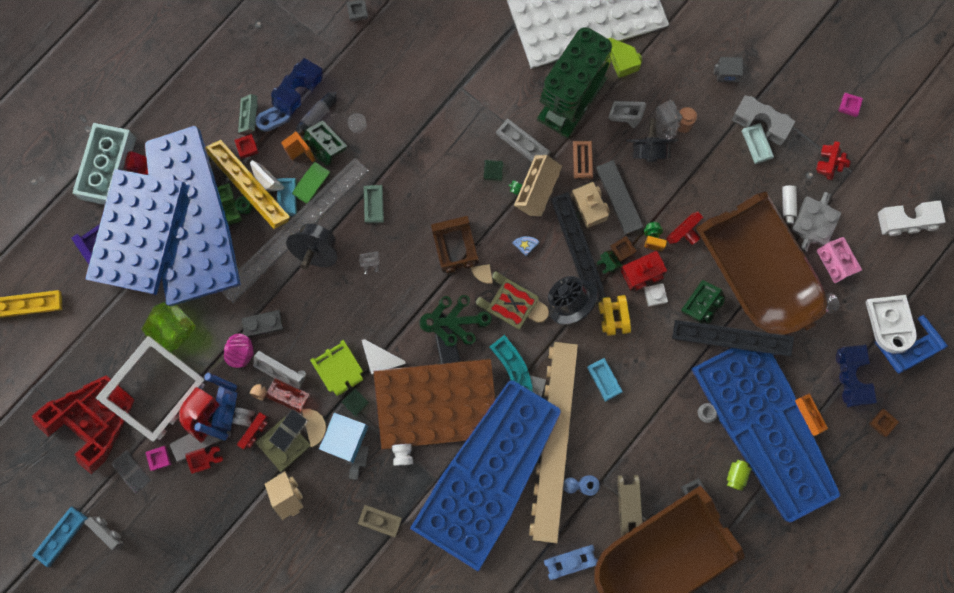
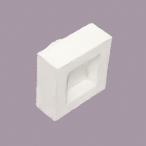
M663 283L644 288L648 307L668 302Z

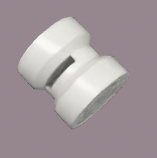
M412 444L392 446V452L396 456L393 459L394 466L413 464V458L410 456Z

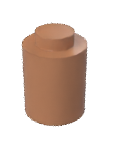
M685 107L679 111L674 123L675 128L679 132L687 133L692 129L697 119L695 110Z

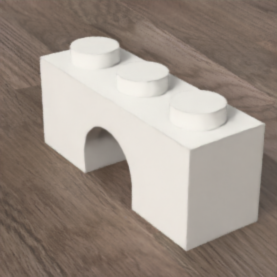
M941 200L918 205L915 208L916 219L909 218L905 214L903 205L883 208L878 212L882 235L897 236L902 234L901 232L907 231L908 234H914L922 229H927V231L938 230L939 226L945 223Z

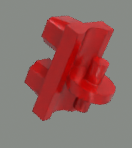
M834 141V145H823L821 157L830 159L829 162L819 161L816 170L817 173L826 175L827 180H833L836 166H838V172H842L843 168L850 167L851 161L846 159L847 153H842L841 157H839L841 148H839L840 142Z

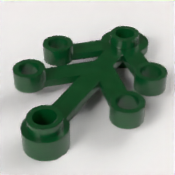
M462 295L458 298L457 304L446 318L438 317L444 309H447L452 304V300L448 296L442 297L435 310L431 314H424L419 320L420 328L424 332H434L447 346L451 347L457 343V337L454 334L448 335L439 326H447L463 340L464 344L471 345L476 340L475 335L471 332L467 333L458 325L476 324L480 328H485L490 325L492 318L485 311L480 312L476 316L457 317L460 311L470 304V298L467 295ZM462 298L466 300V304L461 302ZM443 300H447L448 305H444ZM482 316L487 318V322L482 320ZM427 320L432 321V326L427 324ZM467 336L471 337V342L467 341ZM448 337L453 339V343L448 341Z

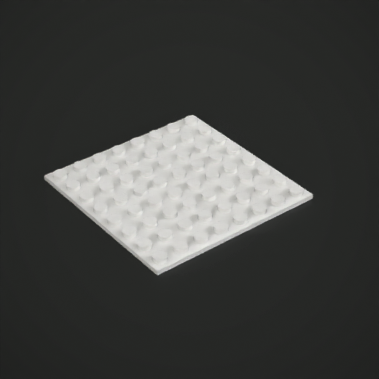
M507 0L531 69L558 61L576 32L583 27H588L606 38L611 37L615 40L623 41L669 26L660 0Z

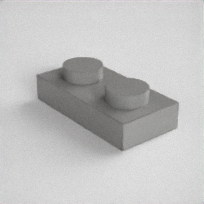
M90 516L84 522L110 549L119 550L124 544L120 540L121 536L115 530L111 531L106 526L108 523L102 517Z

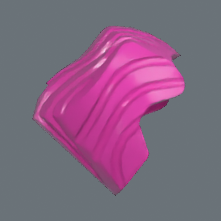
M234 334L229 337L224 347V360L231 367H245L254 355L250 338L243 334Z

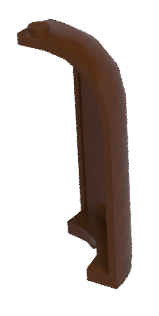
M766 191L758 193L736 206L737 211L733 210L729 213L726 211L708 219L696 228L746 315L757 327L768 333L786 335L802 328L807 331L816 326L815 321L824 316L827 309V300L818 276Z
M700 485L613 542L601 554L595 566L594 582L599 593H693L743 560L745 555L742 547L729 529L722 527L723 525L719 521L721 516L713 500Z

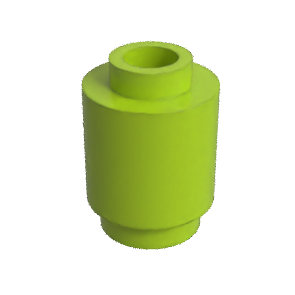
M737 460L736 463L732 462L727 477L728 487L743 491L751 472V468L748 467L749 463Z

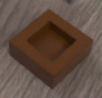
M627 236L610 245V249L613 250L620 262L637 252Z
M881 409L869 424L883 437H887L899 421L885 409Z

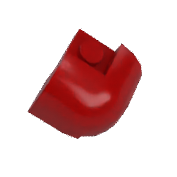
M195 387L179 409L181 426L193 438L202 443L208 435L195 430V425L201 423L212 427L207 420L220 404L212 396Z

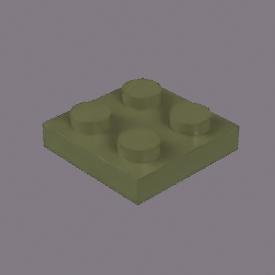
M286 416L256 442L280 472L288 468L311 447L310 443L300 432L296 434L282 424ZM279 426L294 437L285 451H282L269 441Z

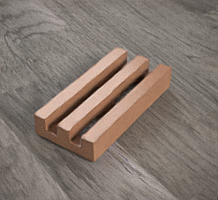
M573 141L574 179L593 178L592 141ZM577 146H580L581 173H578ZM584 146H588L589 173H585Z

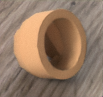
M257 384L251 389L249 394L263 401L267 390L264 386L261 388V384Z

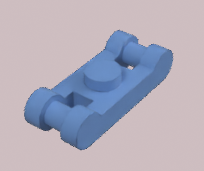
M593 544L543 560L549 570V579L553 580L596 566L598 558L594 556L593 551L595 549ZM586 554L588 561L582 563L580 555ZM561 562L563 569L557 571L555 563Z

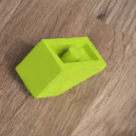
M611 37L608 38L612 43L610 58L618 78L639 71L642 63L640 53H637L635 48Z

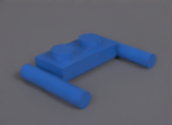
M925 315L920 316L917 320L929 335L915 341L909 350L893 354L882 349L875 341V344L898 374L916 366L948 347Z
M206 373L205 380L219 386L216 401L220 405L214 411L212 427L197 423L195 430L225 441L228 438L227 431H231L237 393L234 391H236L237 385L211 373Z

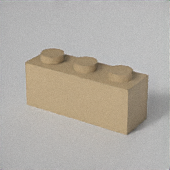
M535 155L514 206L529 216H542L556 180L559 177L562 165L548 155Z

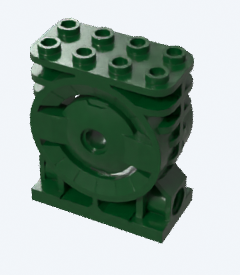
M583 27L576 32L544 81V88L540 97V103L544 105V108L538 115L537 121L567 139L570 137L607 81L605 75L611 63V58L609 57L612 50V43L608 38L588 27Z

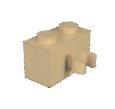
M594 182L572 190V199L586 229L607 221L610 210L608 205L603 203L601 190L598 186H595Z
M283 472L265 483L272 507L282 520L290 515L295 516L300 513L299 510L303 508L301 502L303 496L297 488L298 484L293 476L289 477L286 472Z

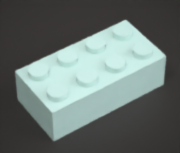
M93 123L72 192L76 197L84 201L106 204L114 170L126 171L123 168L127 152L133 151L136 137L130 130Z

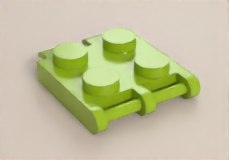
M344 340L340 341L341 343L331 350H325L326 353L318 358L310 360L330 393L334 391L336 396L348 390L345 383L349 382L351 387L363 381L360 375L363 373V370ZM341 347H344L343 349L332 355L333 352L340 349ZM329 356L327 359H325L324 361H322V362H320L319 364H317L318 361H320V360H322L323 358Z

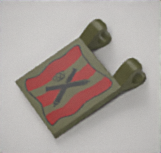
M494 272L492 279L501 284V288L491 304L479 297L476 300V305L520 330L539 297L500 273Z

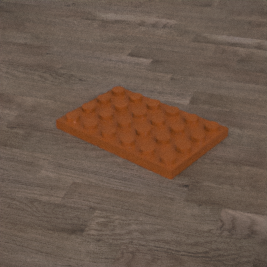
M491 359L373 371L381 449H389L394 445L400 444L418 446L467 441L495 401Z

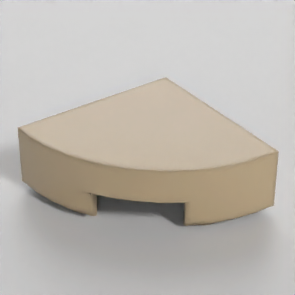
M490 264L471 267L473 275L479 281L485 284H493Z

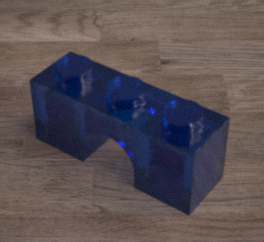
M303 58L300 63L297 62L293 71L283 78L280 86L273 89L271 93L272 106L291 116L301 105V94L295 91V89L305 87L313 91L323 79L322 68L306 58Z
M867 345L848 346L838 349L836 361L840 364L841 372L839 373V379L844 387L843 401L847 404V407L866 406L877 403L874 384H863L856 377L858 367L870 364Z

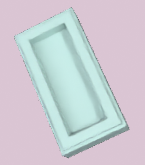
M761 123L743 128L742 133L754 163L758 164L773 159L774 155Z

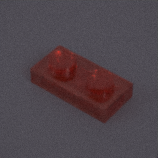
M275 378L266 392V397L301 413L310 398V394Z

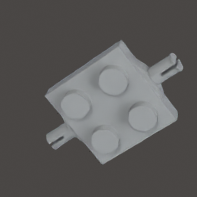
M827 192L823 193L821 201H816L807 196L792 226L791 232L798 234L804 239L801 245L803 252H808L811 243H816L820 246L829 243L840 218L841 212L828 205L832 195Z

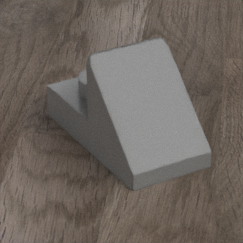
M614 101L608 118L611 121L628 122L635 128L640 123L647 104L645 102Z

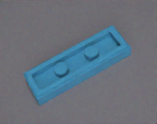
M71 506L32 556L46 567H50L88 518Z

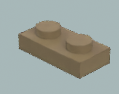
M364 505L358 524L396 537L402 518Z

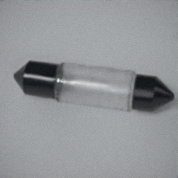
M327 92L296 126V132L299 136L305 135L308 128L319 123L330 111L329 109L337 102L336 92Z

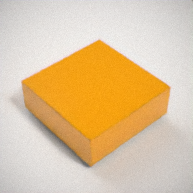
M648 236L644 247L662 252L667 240Z

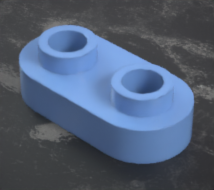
M279 104L258 114L256 125L263 132L271 131L288 123L292 118V112L287 105ZM285 113L286 116L281 118L280 115ZM265 121H269L268 125H263Z

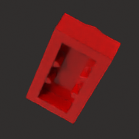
M699 212L692 213L665 239L670 244L677 243L684 236L691 245L695 244L700 237L692 228L703 216Z

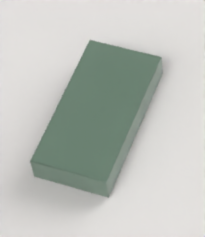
M382 185L364 186L365 224L384 223Z

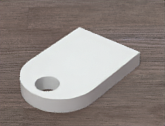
M906 295L867 299L866 306L878 345L885 351L895 354L909 350L916 340V329ZM893 339L900 340L902 347L895 346Z

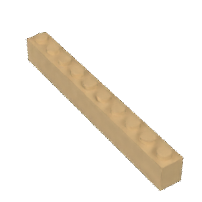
M554 342L553 347L549 348L548 358L552 359L551 366H547L546 377L550 378L549 385H545L544 397H548V402L560 408L561 413L541 452V464L537 463L536 475H539V483L534 485V495H537V501L532 504L531 515L535 516L534 524L530 523L529 535L533 536L532 540L557 543L577 344Z

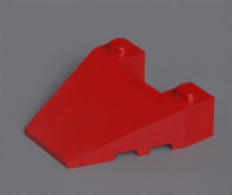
M107 375L84 385L83 388L73 393L71 391L65 394L64 397L58 400L47 402L32 415L34 424L48 437L65 424L86 443L75 453L77 463L90 474H93L107 460L125 422L124 419L96 399L111 380ZM119 386L108 397L109 400L128 414L135 401Z

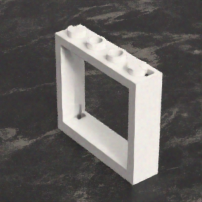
M147 336L96 399L154 442L156 438L160 440L167 432L165 427L169 423L173 425L179 418L177 413L182 403L195 387L202 390L205 386L202 382L205 379L153 338ZM151 346L196 380L153 433L108 399Z

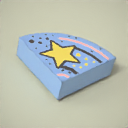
M528 236L520 237L513 241V245L525 256L539 244L537 239Z

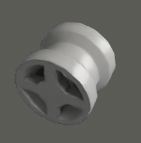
M235 408L236 416L232 423L250 427L252 424L251 417L254 416L255 412Z

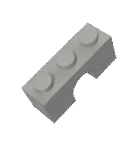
M746 95L731 119L745 128L749 127L754 120L764 121L768 128L766 138L780 146L786 140L795 123L789 115L781 114L775 111L773 107L758 102L756 98Z

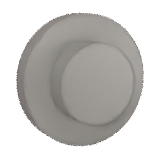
M704 403L698 409V417L701 421L710 423L717 418V412L711 403Z

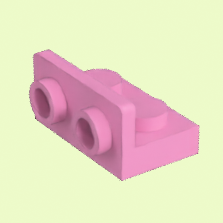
M844 237L831 241L817 250L834 283L862 271Z

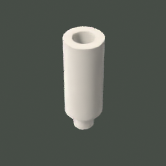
M784 186L782 188L783 218H786V224H794V218L797 217V187Z

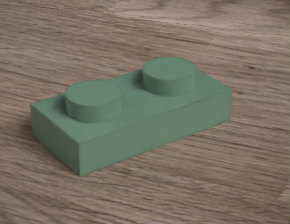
M250 94L241 98L239 134L246 135L255 131L256 111L258 108L256 95Z

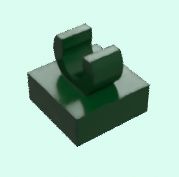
M613 250L604 252L600 255L602 259L597 262V265L606 264V269L602 271L603 274L618 270L623 266Z

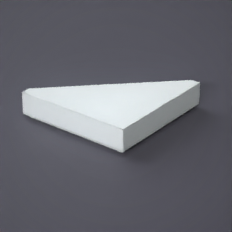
M365 339L362 340L372 375L374 370L393 369L406 365L404 360Z

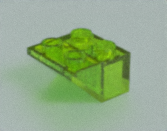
M164 301L153 307L141 330L145 336H150L172 353L190 337L195 324L177 305L170 307Z

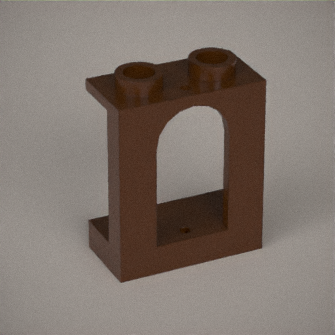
M468 216L431 224L442 272L452 273L457 271V268L465 267V269L475 267L479 263ZM461 230L467 258L451 262L448 258L443 234Z

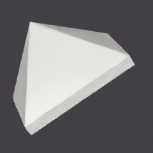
M253 160L250 162L254 177L267 192L279 191L285 188L263 165Z

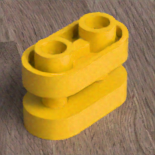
M617 296V302L611 303L610 297L602 298V302H599L598 306L600 314H603L604 321H601L603 333L606 332L607 336H612L616 334L615 329L620 328L622 334L631 333L626 296ZM613 310H618L620 321H614Z

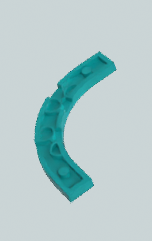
M505 335L489 346L507 370L510 380L533 392L531 378L524 360Z

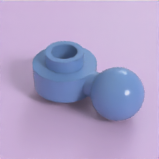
M590 475L582 477L579 482L574 478H567L563 482V489L569 494L580 490L582 494L591 496L598 492L599 481ZM588 482L593 484L592 489L587 488Z

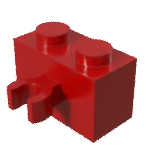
M656 250L622 266L620 271L630 291L635 288L638 291L646 287V283L652 280L654 283L662 280L667 269Z

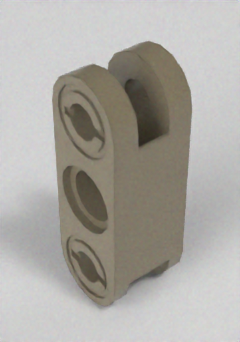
M622 475L617 477L621 536L628 533V523H634V529L642 524L638 475L633 476L632 485H624Z

